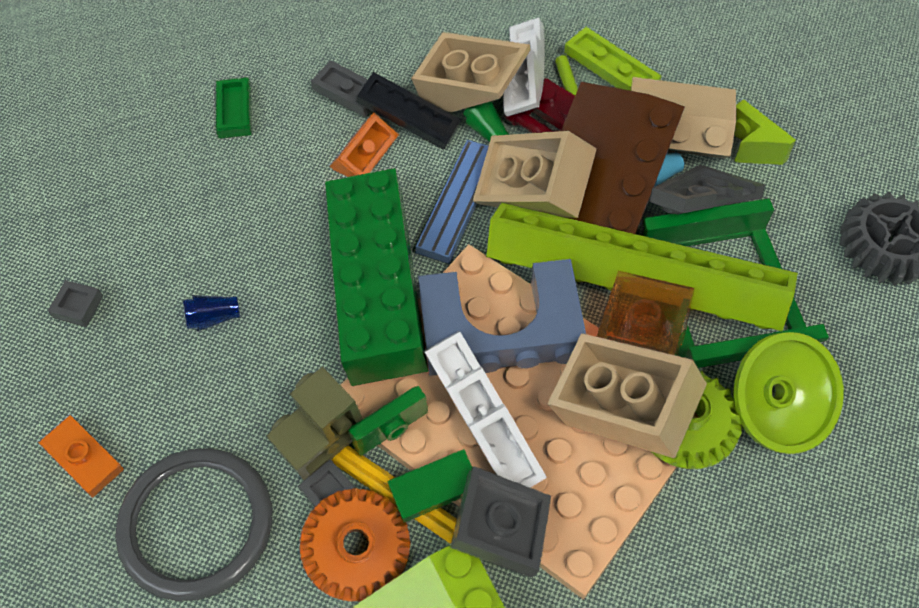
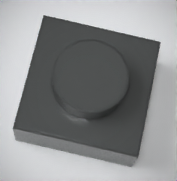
M65 280L48 312L54 319L87 327L103 295L97 288Z
M328 460L298 486L314 507L324 498L337 491L355 488L331 460Z

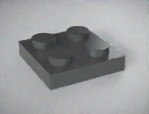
M473 466L467 474L450 548L533 578L540 570L551 495Z

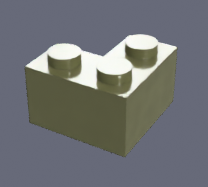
M323 366L315 373L306 374L297 382L295 390L290 393V396L298 409L291 415L286 414L279 418L272 426V431L266 435L274 448L303 481L328 460H332L352 442L349 429L363 420L355 400Z

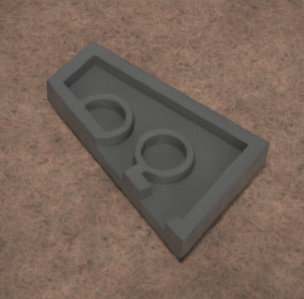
M699 165L653 187L650 202L662 206L665 212L682 214L760 199L763 196L765 184Z

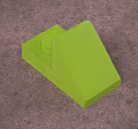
M743 99L736 104L734 135L742 139L737 151L735 162L783 165L787 162L796 139Z

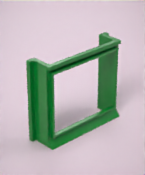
M770 198L643 219L645 229L642 236L683 246L751 236L761 263L782 269L765 229L774 212ZM793 297L786 319L789 330L695 346L682 308L675 304L656 300L674 355L693 360L697 368L741 361L753 345L772 334L785 332L801 333L819 342L827 341L829 338L824 324L806 327L796 300Z

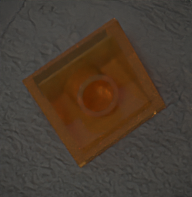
M618 271L596 337L676 356L684 342L694 288Z

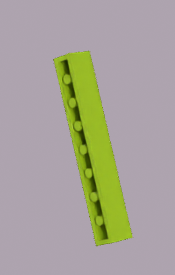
M501 203L490 219L486 257L497 259L504 264H517L532 268L533 263L571 259L575 282H588L604 286L611 291H624L639 295L647 300H659L675 304L686 310L695 309L715 314L722 319H735L747 322L761 329L783 331L795 294L798 273L506 203Z

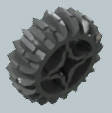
M887 192L882 197L874 193L868 199L862 198L848 211L840 228L842 236L839 245L845 247L844 257L854 258L852 268L862 267L865 270L864 278L873 274L877 276L879 284L888 278L893 286L901 283L902 280L909 285L917 278L919 279V199L911 203L906 201L904 194L894 198L890 192ZM892 235H895L893 240L889 242L888 240L890 239V237Z

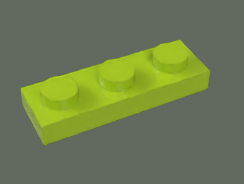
M587 26L565 43V54L616 88L631 91L633 77L661 80L662 76Z

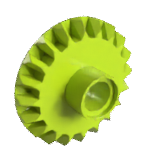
M703 370L700 373L707 385L695 411L699 418H692L676 457L671 458L652 452L662 461L679 468L702 469L720 463L734 450L742 433L740 416L737 415L730 388L725 389L719 384L718 377L712 379L705 376Z

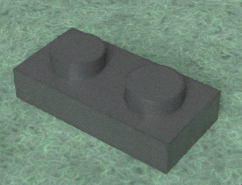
M330 60L311 80L313 91L357 114L366 117L371 111L356 103L357 95L368 79Z

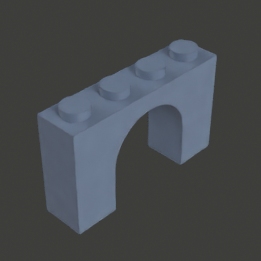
M571 259L533 263L531 286L537 314L526 328L509 335H492L482 332L466 319L461 307L457 272L418 276L426 349L460 331L485 373H491L502 367L511 366L532 368L539 363L554 361L560 364H567L581 333L586 334ZM427 357L429 376L437 375Z

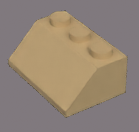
M632 78L631 91L651 94L685 106L668 152L722 159L731 156L736 125L735 89Z

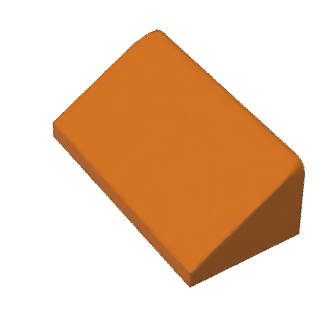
M373 112L335 158L330 167L347 177L370 173L399 134Z

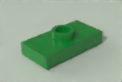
M419 386L411 388L350 427L349 433L353 446L360 456L385 440L392 441L399 438L406 432L408 425L428 413L427 398Z

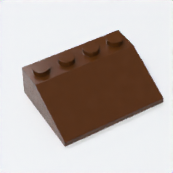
M581 81L561 131H570L597 150L578 218L569 219L636 234L650 199L652 188L656 184L685 106L651 94Z

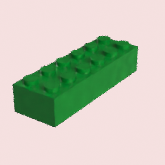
M396 168L325 181L340 356L342 366L351 386L429 372L427 357L424 352L425 343L405 207Z

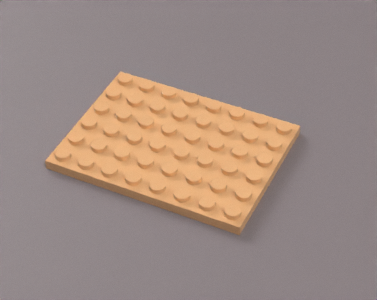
M469 244L443 272H457L462 311L466 319L482 332L492 335L513 334L526 328L537 314L531 284L493 259L486 257L485 254ZM419 298V299H418V302H419V309H420L422 330H423L424 343H425V335H424V326H423V318H422L421 301H420V298ZM583 318L587 335L620 342ZM556 361L539 363L532 368L511 366L486 373L547 477L531 487L551 495L540 568L584 600L677 467L662 461L649 450L565 425L547 403L566 364H560ZM429 372L356 386H351L347 377L341 384L344 390L355 400L363 419L415 386L421 388L427 398L428 413L408 425L406 432L399 438L392 441L385 440L378 445V447L410 471L465 449L472 467L475 466L496 474L438 375L429 376ZM694 413L693 418H699L698 415ZM462 498L453 503L460 507Z

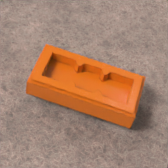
M71 415L38 442L92 498L124 470Z

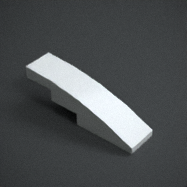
M539 17L509 27L510 42L529 44L531 50L503 93L504 113L506 116L539 107L543 89L545 58L544 25Z
M457 331L424 351L496 475L530 488L546 479L547 477L508 409L502 403L483 368L480 367L461 332Z

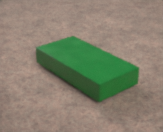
M249 77L216 80V132L219 139L252 135L251 83Z
M465 449L387 481L404 523L462 498L467 474L472 469Z

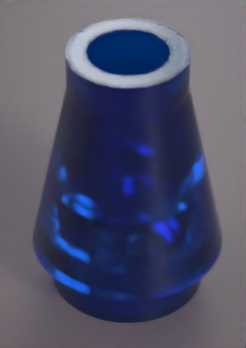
M192 295V299L183 300L187 330L197 328L198 332L225 321L240 318L237 296Z

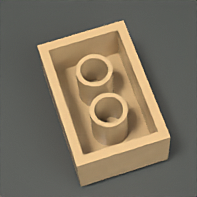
M581 333L547 404L567 426L675 458L707 383L691 359Z

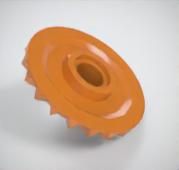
M353 488L337 491L324 498L310 512L303 525L300 537V555L303 567L311 581L325 594L343 601H362L403 573L408 562L411 543L408 525L406 522H403L398 508L387 497L373 490ZM351 532L362 533L367 539V550L361 555H351L344 548L343 540Z

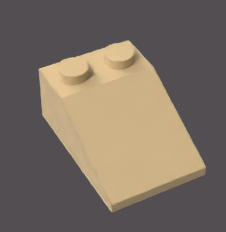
M442 32L411 79L419 97L447 112L458 111L500 99L531 48L529 44Z
M570 131L491 136L473 202L497 208L501 203H506L565 218H578L597 149Z

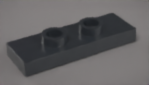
M375 72L371 74L357 95L356 103L443 150L447 147L461 122L460 118Z

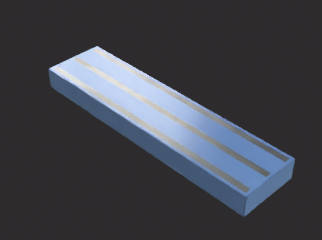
M470 140L466 141L416 244V254L450 264L477 203L473 202V198L489 146Z

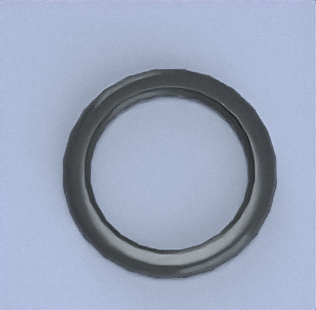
M212 448L188 449L171 454L158 461L136 479L125 495L117 516L116 546L118 557L126 573L140 588L156 597L173 601L201 600L222 593L238 583L256 565L266 548L272 529L273 514L269 490L260 474L246 460L227 451ZM197 467L221 470L233 476L243 486L252 508V526L248 539L240 553L226 567L212 575L199 579L180 580L167 577L154 570L144 559L138 547L136 536L137 518L150 492L164 479L179 471Z

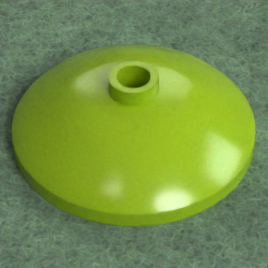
M793 332L767 336L753 345L739 365L734 382V404L737 415L740 416L741 425L748 435L768 450L785 454H796L813 449L830 435L842 411L844 388L840 369L829 350L810 336ZM773 386H774L775 389H776V393H775L774 397L772 396V388H773Z

